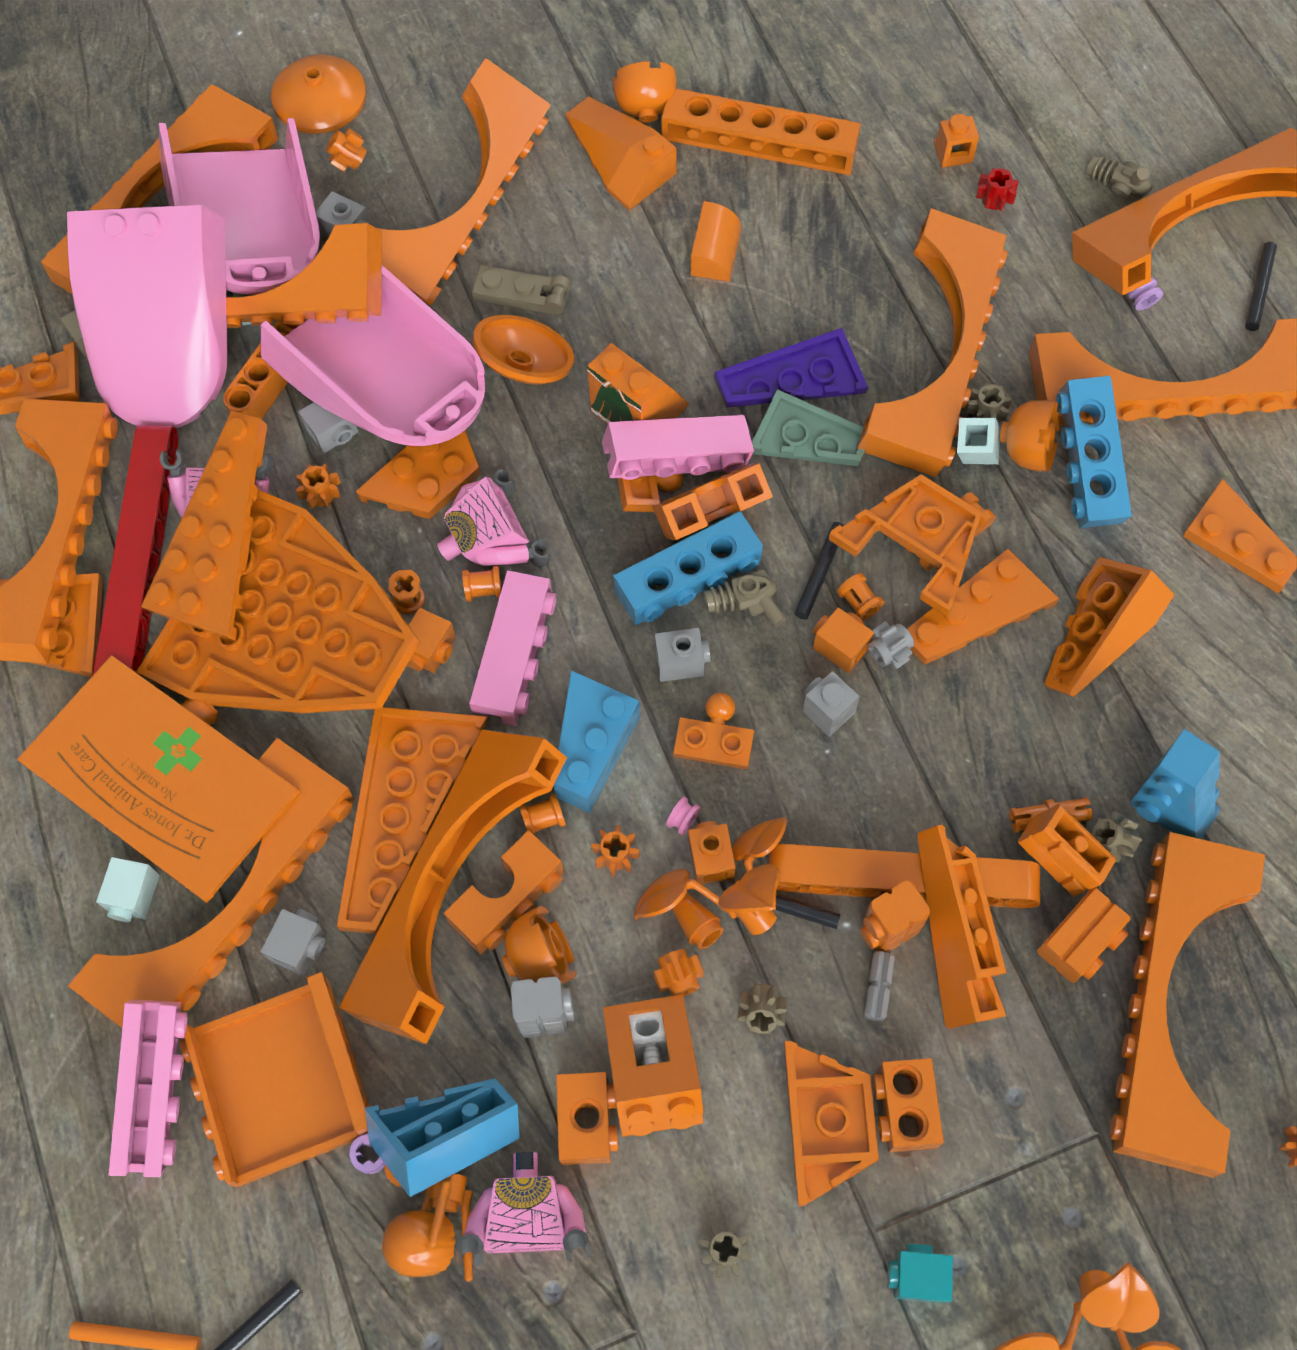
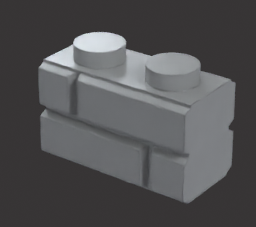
M557 976L538 978L537 983H534L532 979L513 981L511 985L513 1020L520 1035L523 1038L540 1037L543 1032H546L547 1036L566 1034L568 1021H575L571 989L562 988L561 981Z

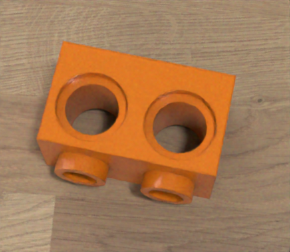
M932 1058L882 1062L878 1068V1074H873L874 1096L876 1100L882 1099L884 1116H878L880 1141L887 1142L888 1153L938 1149L944 1143ZM897 1075L907 1076L913 1083V1093L908 1095L899 1093L894 1088L893 1077ZM905 1116L913 1118L919 1126L918 1136L907 1137L902 1134L898 1125L899 1119Z

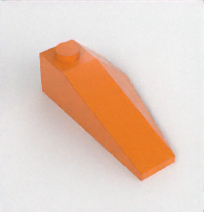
M589 96L565 114L566 120L581 146H584L590 156L592 166L599 172L607 192L629 211L677 174V148L655 129Z
M1099 557L1079 586L1076 598L1079 600L1075 615H1069L1065 626L1069 629L1065 643L1057 647L1044 685L1051 690L1065 695L1076 696L1157 623L1175 594L1152 570Z

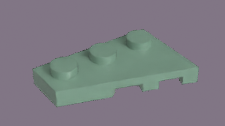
M777 389L752 441L753 454L858 466L865 450L860 448L856 450L864 427Z

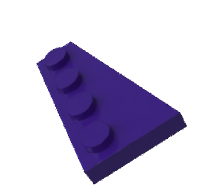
M842 328L715 371L714 380L726 408L771 403L777 389L800 400L865 394L869 388Z

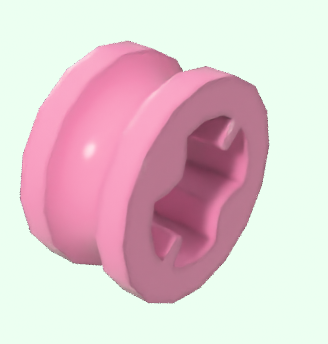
M682 797L666 823L668 828L677 827L679 830L678 834L684 836L691 828L701 809L697 804L694 806L689 805V799L686 797Z

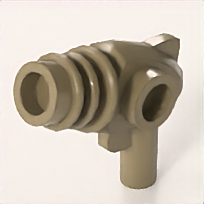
M1094 155L1087 167L1086 174L1092 176L1093 180L1098 177V182L1103 181V186L1111 183V191L1120 197L1128 198L1130 194L1140 196L1152 190V185L1148 179L1150 170L1147 167H1140L1134 162L1126 161L1123 165L1118 164L1117 159L1111 162V159L1108 158L1105 161V156L1099 157Z
M760 570L752 575L731 579V589L728 582L725 581L723 584L724 590L718 585L717 592L714 587L703 591L708 613L713 611L719 613V606H721L723 611H726V605L733 612L735 603L739 611L748 609L752 616H757L764 612L775 628L781 626L786 621V617L771 598L777 590V584L771 578H768L764 570Z

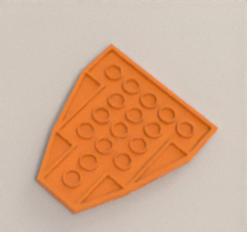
M258 490L257 499L252 500L250 517L253 518L246 573L240 579L238 594L242 596L241 608L236 610L233 626L237 628L236 642L169 619L136 672L142 677L186 699L203 701L213 706L294 713L382 708L418 647L419 639L379 582L306 509Z

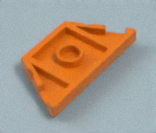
M463 431L456 437L442 443L426 446L407 445L355 492L358 499L362 502L368 503L369 500L387 504L388 509L400 512L409 511L415 516L431 519L459 493L462 486L471 483L479 476L480 470L467 434Z
M785 1041L784 1053L797 1207H803L878 1162L879 1155L870 1074L853 1067L843 1066L837 1060L823 1054L821 1056L797 1046L798 1044L795 1042Z

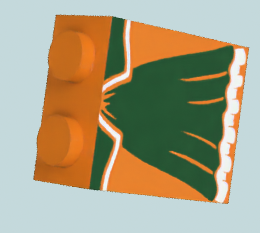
M612 343L587 365L591 412L607 424L608 422L676 419L688 407V401Z

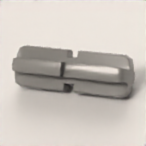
M875 951L872 956L869 976L871 986L867 990L864 1017L872 1021H884L887 1016L890 990L887 987L892 982L895 957L891 953Z

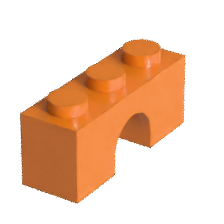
M760 463L742 466L652 507L665 539L678 540L707 527L708 523L714 519L732 512L745 510L773 496Z
M529 830L500 857L504 869L514 878V884L506 895L500 898H488L482 895L474 886H470L443 913L447 922L480 955L487 948L491 951L499 946L506 937L505 930L516 919L534 909V902L544 892L547 895L550 894L563 880L561 876L564 873L562 861Z

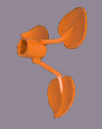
M785 816L759 823L746 830L737 838L732 846L733 857L736 861L744 859L747 873L741 880L727 888L720 897L696 880L689 879L690 873L687 869L673 870L657 878L644 891L636 905L634 919L637 921L641 917L648 918L665 913L674 908L684 898L687 889H695L717 904L723 911L728 912L732 919L739 917L752 935L766 932L774 925L777 919L773 910L776 909V891L780 880V870L774 864H765L753 868L754 858L763 857L770 853L780 842L787 826Z
M1128 1262L1113 1275L1102 1270H1090L1083 1273L1079 1278L1081 1300L1080 1302L1073 1303L1074 1313L1065 1341L1059 1345L1057 1338L1050 1333L1034 1332L1015 1337L994 1350H1071L1082 1316L1094 1326L1109 1327L1112 1331H1116L1122 1350H1134L1129 1345L1124 1331L1138 1333L1153 1327L1159 1319L1158 1302L1147 1281ZM1161 1341L1143 1343L1136 1348V1350H1182L1174 1344Z

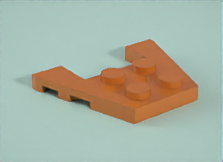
M921 474L885 496L881 503L870 510L865 509L855 515L854 520L842 527L839 525L830 532L829 540L856 557L874 534L880 531L939 570L921 592L920 600L948 617L952 610L982 512Z

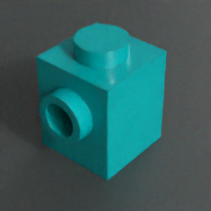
M907 1244V1251L896 1253L895 1261H889L887 1284L888 1288H895L894 1299L935 1303L952 1302V1255L933 1254V1246Z

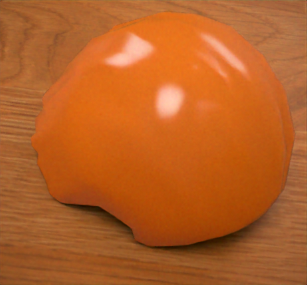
M409 1210L393 1218L385 1228L382 1243V1253L389 1267L398 1274L407 1277L433 1276L446 1271L447 1266L450 1265L451 1259L454 1257V1244L456 1242L454 1226L444 1214L437 1244L434 1247L428 1245L434 1213L422 1210Z

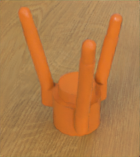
M454 1173L427 1188L420 1210L430 1212L431 1207L435 1209L428 1240L430 1247H434L437 1244L444 1213H456L458 1205H461L462 1236H464L467 1221L471 1214L470 1205L473 1191L466 1190L467 1177ZM467 1252L463 1255L464 1278L467 1282H470L473 1279L472 1252Z

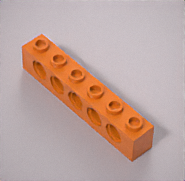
M676 88L671 98L667 100L662 115V136L668 141L845 175H851L861 123L845 119L820 116L813 113H804Z

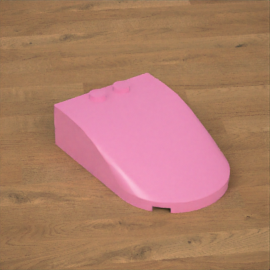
M287 118L285 149L181 154L171 153L166 123H159V157L169 206L203 205L225 218L226 290L246 295L264 293L291 280L313 261L318 254L320 232L294 118Z
M203 205L67 212L69 273L74 306L92 376L101 398L117 416L136 426L159 425L179 428L193 422L201 416L200 413L208 406L212 399L216 400L223 386L227 370L225 218Z
M383 265L381 316H369L367 322L348 321L347 317L336 318V323L331 324L317 323L315 319H308L303 325L298 326L285 337L267 321L261 324V358L303 395L325 410L385 440L410 446L442 443L465 431L476 419L482 407L485 394V371L475 349L462 335Z

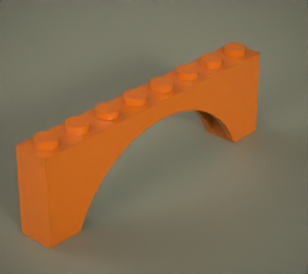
M487 58L484 59L462 95V99L474 119L481 147L480 174L473 196L453 215L430 226L411 230L377 228L382 232V265L424 303L430 306L442 290L436 286L440 278L442 277L447 281L457 266V263L453 261L456 253L463 256L473 241V238L468 236L472 228L479 231L489 216L484 209L488 204L494 207L503 194L504 190L499 187L503 180L509 183L520 167L514 163L517 157L525 159L534 145V142L530 140L531 135L535 133L539 136L549 121L544 115L551 104Z
M213 84L200 94L195 102L167 130L172 154L269 150L279 139L271 116ZM159 138L90 210L143 208L165 186L159 157ZM67 234L46 254L41 264L54 284L72 294Z
M1289 128L1072 232L1073 261L1122 296L1150 283L1152 249L1168 230L1182 220L1205 209L1232 201L1258 197H1297V130Z
M930 209L920 228L913 254L933 274L947 299L953 322L951 357L945 372L927 388L901 400L875 403L865 419L864 428L856 450L858 448L865 450L864 453L936 477L944 466H950L956 452V447L951 446L953 437L956 438L958 436L959 418H963L959 414L961 408L964 409L971 395V389L967 388L968 380L973 379L979 364V360L974 359L976 351L979 352L986 338V332L982 331L983 324H987L994 307L993 304L989 303L990 297H994L1001 281V277L996 276L997 271L1002 269L1008 251L1003 249L1007 235L944 212Z
M369 223L334 225L321 251L305 269L291 280L277 288L257 295L238 298L226 297L227 328H240L242 322H251V325L261 327V324L265 321L271 326L272 321H283L284 324L303 325L304 319H315L317 323L331 324L336 323V318L347 317L348 321L367 322L369 316H381L382 232Z
M1297 318L1277 319L1263 347L1241 366L1216 377L1190 382L1155 381L1120 371L1087 351L1070 332L1035 334L1029 351L1037 400L1056 402L1057 393H1059V390L1068 380L1111 376L1117 419L1134 421L1139 418L1148 417L1168 419L1181 415L1202 417L1213 413L1236 415L1246 411L1270 413L1279 409L1297 408ZM1079 412L1081 421L1093 423L1090 414ZM1060 414V425H1064L1063 414Z
M40 399L23 400L15 428L26 448L42 457L55 470L58 484V502L53 523L43 544L16 575L0 586L1 661L47 663L51 650L55 649L57 645V627L60 618H63L66 613V596L69 586H73L75 582L77 558L84 551L86 527L92 523V507L95 496H99L101 492L102 472L104 467H107L109 464L111 441L116 438L118 433L117 420L112 417L106 403Z
M481 730L339 1006L340 1009L365 1024L427 1044L445 1008L435 988L431 967L433 932L441 904L462 863L485 834L501 819L522 804L537 796L551 792L567 757L545 738Z
M276 738L258 761L299 789L300 793L262 837L258 855L251 872L233 900L206 926L191 936L165 948L127 956L95 953L70 982L68 987L121 1028L123 1027L124 1006L130 1000L182 1002L181 1012L191 1009L201 995L200 990L210 978L217 977L222 972L227 963L226 958L236 946L243 945L248 940L253 931L252 926L262 914L266 915L273 909L278 901V894L287 883H293L299 877L304 867L303 863L310 854L318 852L325 845L328 839V832L337 822L344 821L350 814L353 807L352 803L355 799L348 787Z
M1169 832L1160 843H1155L1151 854V865L1156 866L1154 880L1150 879L1145 893V902L1150 903L1149 916L1143 918L1139 933V939L1145 941L1143 955H1138L1133 973L1134 978L1139 979L1137 994H1132L1128 1005V1017L1133 1018L1131 1034L1126 1033L1122 1044V1057L1127 1058L1125 1074L1120 1073L1115 1091L1116 1098L1121 1099L1119 1114L1113 1115L1109 1129V1138L1115 1140L1113 1152L1212 1178L1225 1173L1230 1130L1203 1106L1181 1072L1169 1037L1166 1011L1167 989L1176 957L1193 929L1204 919L1216 912L1234 905L1247 903L1261 892L1265 854Z

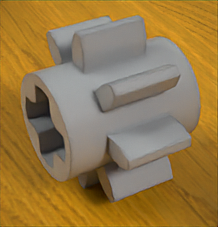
M884 621L872 630L874 632L873 639L867 645L871 657L878 665L885 667L892 664L895 669H898L910 660L909 656L912 654L910 649L914 646V640L903 625L898 623L890 627Z

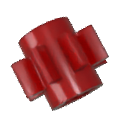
M992 168L988 176L985 174L980 175L976 198H982V202L985 205L984 208L1002 211L1006 202L1014 204L1019 181L1013 180L1009 170Z

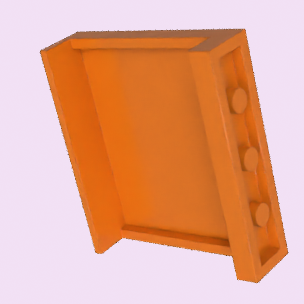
M323 972L307 977L308 985L195 1028L187 1024L185 1038L179 1041L185 1061L187 1063L192 1062L195 1077L190 1079L194 1096L198 1102L203 1101L206 1116L201 1118L203 1130L209 1141L214 1140L218 1154L213 1157L215 1172L220 1181L225 1180L226 1184L232 1187L243 1186L354 1142L359 1136L368 1134L365 1108L370 1107L330 981Z

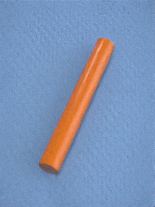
M74 1321L69 1331V1339L152 1350H200L201 1347L200 1336Z

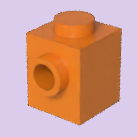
M419 607L409 627L420 643L407 665L417 671H422L424 668L435 674L439 665L445 664L450 658L456 635L452 622Z
M838 607L830 617L824 615L816 624L813 630L815 634L813 649L849 674L868 651L867 645L872 641L874 632L867 628L856 614L846 613Z
M707 821L695 825V829L688 830V844L695 880L703 885L726 881L728 878L734 879L736 867L727 823L718 825L715 821Z

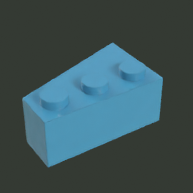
M572 670L558 749L567 759L554 784V791L557 799L590 813L640 719L639 700Z
M1184 729L1152 769L1129 804L1136 808L1137 813L1147 821L1157 822L1173 833L1202 839L1219 814V806L1215 805V801L1219 796L1216 781L1220 777V751Z
M496 1078L444 1090V1096L420 1102L418 1096L404 1099L405 1105L380 1111L378 1105L365 1108L369 1143L409 1197L520 1139L518 1104Z

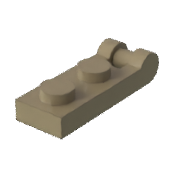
M480 265L472 295L475 301L560 315L565 308L566 301L564 296L569 293L571 281L562 275H556L551 278ZM544 293H549V294H551V295H548L547 297L543 296Z

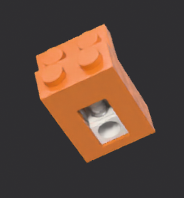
M683 994L603 1007L622 1137L631 1135L645 1136L655 1131L674 1128L687 1129L692 1125L703 1124L701 1086ZM668 1055L669 1061L663 1062V1056ZM643 1059V1066H636V1060Z

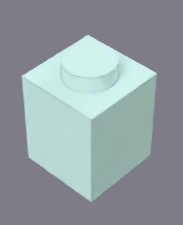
M959 418L957 454L963 464L999 463L1001 430L996 418Z
M111 857L96 902L108 911L107 916L114 920L130 922L132 917L146 920L160 875L149 864Z

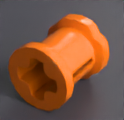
M499 565L493 566L492 570L470 573L468 569L462 570L466 602H472L475 597L490 595L500 598L502 583Z
M398 570L394 572L388 580V590L392 595L393 604L403 614L416 613L419 607L422 608L425 603V594L420 587L419 576L412 570Z
M858 573L847 579L838 588L837 594L840 598H845L855 610L856 615L862 621H865L874 616L883 607L885 601L881 596H875L865 583L867 579L865 575Z
M555 793L550 794L547 800L529 806L525 804L519 806L526 830H529L534 836L535 832L558 825L560 828L566 826Z

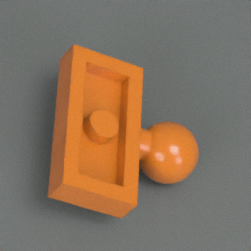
M674 474L663 478L657 475L640 476L631 480L617 478L622 511L654 512L652 506L660 503L658 488L668 493L677 491L683 484V474Z
M718 692L708 698L705 710L710 718V722L680 717L673 757L748 770L754 730L725 725V721H728L735 712V703L731 696Z

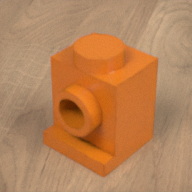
M955 114L949 120L940 121L937 138H934L933 143L941 168L973 163L979 140L973 116L967 117L964 114ZM952 146H961L962 151L951 153Z

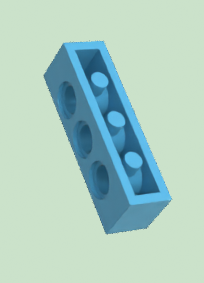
M1111 376L1068 380L1059 390V393H1057L1056 402L1059 403L1057 412L1058 414H1063L1064 427L1061 430V442L1063 448L1068 449L1069 462L1066 465L1067 481L1069 484H1073L1075 496L1071 501L1072 515L1074 519H1078L1079 529L1122 524L1132 517ZM1079 412L1090 414L1093 419V425L1083 423L1079 417ZM1084 447H1093L1098 453V460H1092L1087 457ZM1090 481H1097L1102 485L1103 495H1097L1092 492Z
M739 511L613 575L614 590L635 626L644 621L652 622L662 616L665 610L675 605L683 606L691 602L696 597V594L708 588L710 589V587L716 589L718 585L722 586L729 577L739 572L747 573L753 570L761 561L763 544L742 512ZM717 552H725L729 556L726 558H718L714 556V554ZM686 568H694L698 572L695 574H686L682 572V570ZM654 584H663L666 586V588L661 591H655L650 587Z

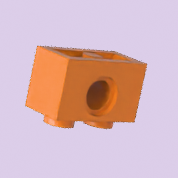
M606 1072L556 1075L559 1162L561 1165L611 1163V1151H618L617 1125L609 1126V1109L617 1108L614 1084L608 1083ZM586 1108L594 1109L600 1115L598 1123L590 1129L581 1128L576 1123L579 1112Z

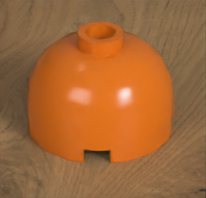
M650 61L629 64L617 70V78L614 76L612 78L615 99L622 111L631 117L639 118V121L644 123L654 122L658 119V116L663 115L667 100L671 98L675 88L677 89L676 70L673 66L660 62V68H650Z
M1050 400L1028 401L1013 411L1009 422H1003L1000 441L1007 444V453L1011 460L1023 469L1037 472L1051 470L1058 442H1054L1055 432L1060 430V414L1057 412L1058 402Z
M538 906L526 912L510 926L505 937L504 947L506 954L502 956L503 965L511 977L517 976L519 980L532 979L534 983H537L538 978L557 976L561 984L573 980L576 976V970L569 972L568 964L575 961L574 956L558 922L554 921L549 924L543 916L549 913L543 906Z

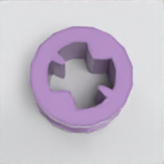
M1151 277L1150 283L1127 293L1130 300H1135L1133 304L1136 310L1147 309L1162 298L1163 291L1159 287L1156 288L1157 281L1155 278Z
M368 1134L359 1136L350 1147L349 1156L351 1163L356 1169L365 1174L380 1172L385 1165L380 1157L375 1163L369 1160L364 1164L360 1162L359 1158L364 1157L360 1153L362 1147L367 1145L371 1148L372 1146L369 1143Z

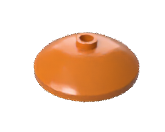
M311 55L292 62L278 74L271 89V102L277 117L285 125H287V118H294L297 131L311 134L327 133L344 127L357 117L366 100V86L360 71L347 60L332 55Z
M495 315L481 320L474 329L472 343L480 359L493 371L510 380L534 385L549 384L563 379L572 369L574 353L569 343L559 333L540 322L514 315Z

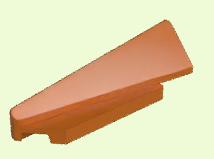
M936 825L919 832L917 838L926 900L930 908L929 920L944 1024L946 1028L951 1029L1006 1016L992 977L1007 972L976 854L967 846L957 847L947 838L946 828L943 825Z

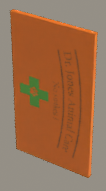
M112 655L17 758L22 765L205 903H208L213 898L214 894L300 793L299 789Z

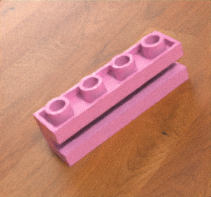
M745 415L608 422L602 439L604 454H610L611 456L607 465L609 477L626 480L654 475L663 478L674 474L691 473L692 475H703L707 472L718 471L729 473L747 465L754 452Z
M507 570L469 703L473 715L487 716V720L489 714L501 717L502 724L517 726L520 714H526L530 700V693H526L529 680L535 681L539 667V659H535L538 647L544 648L547 639L548 626H544L547 614L553 615L556 606L557 594L552 593L549 578Z
M130 1000L125 1003L108 1176H126L129 1172L144 1173L143 1177H161L167 1165H173L176 1139H169L170 1123H177L180 1107V1097H173L174 1080H181L184 1063V1055L177 1054L178 1038H185L187 1029V1013L181 1012L182 1002Z

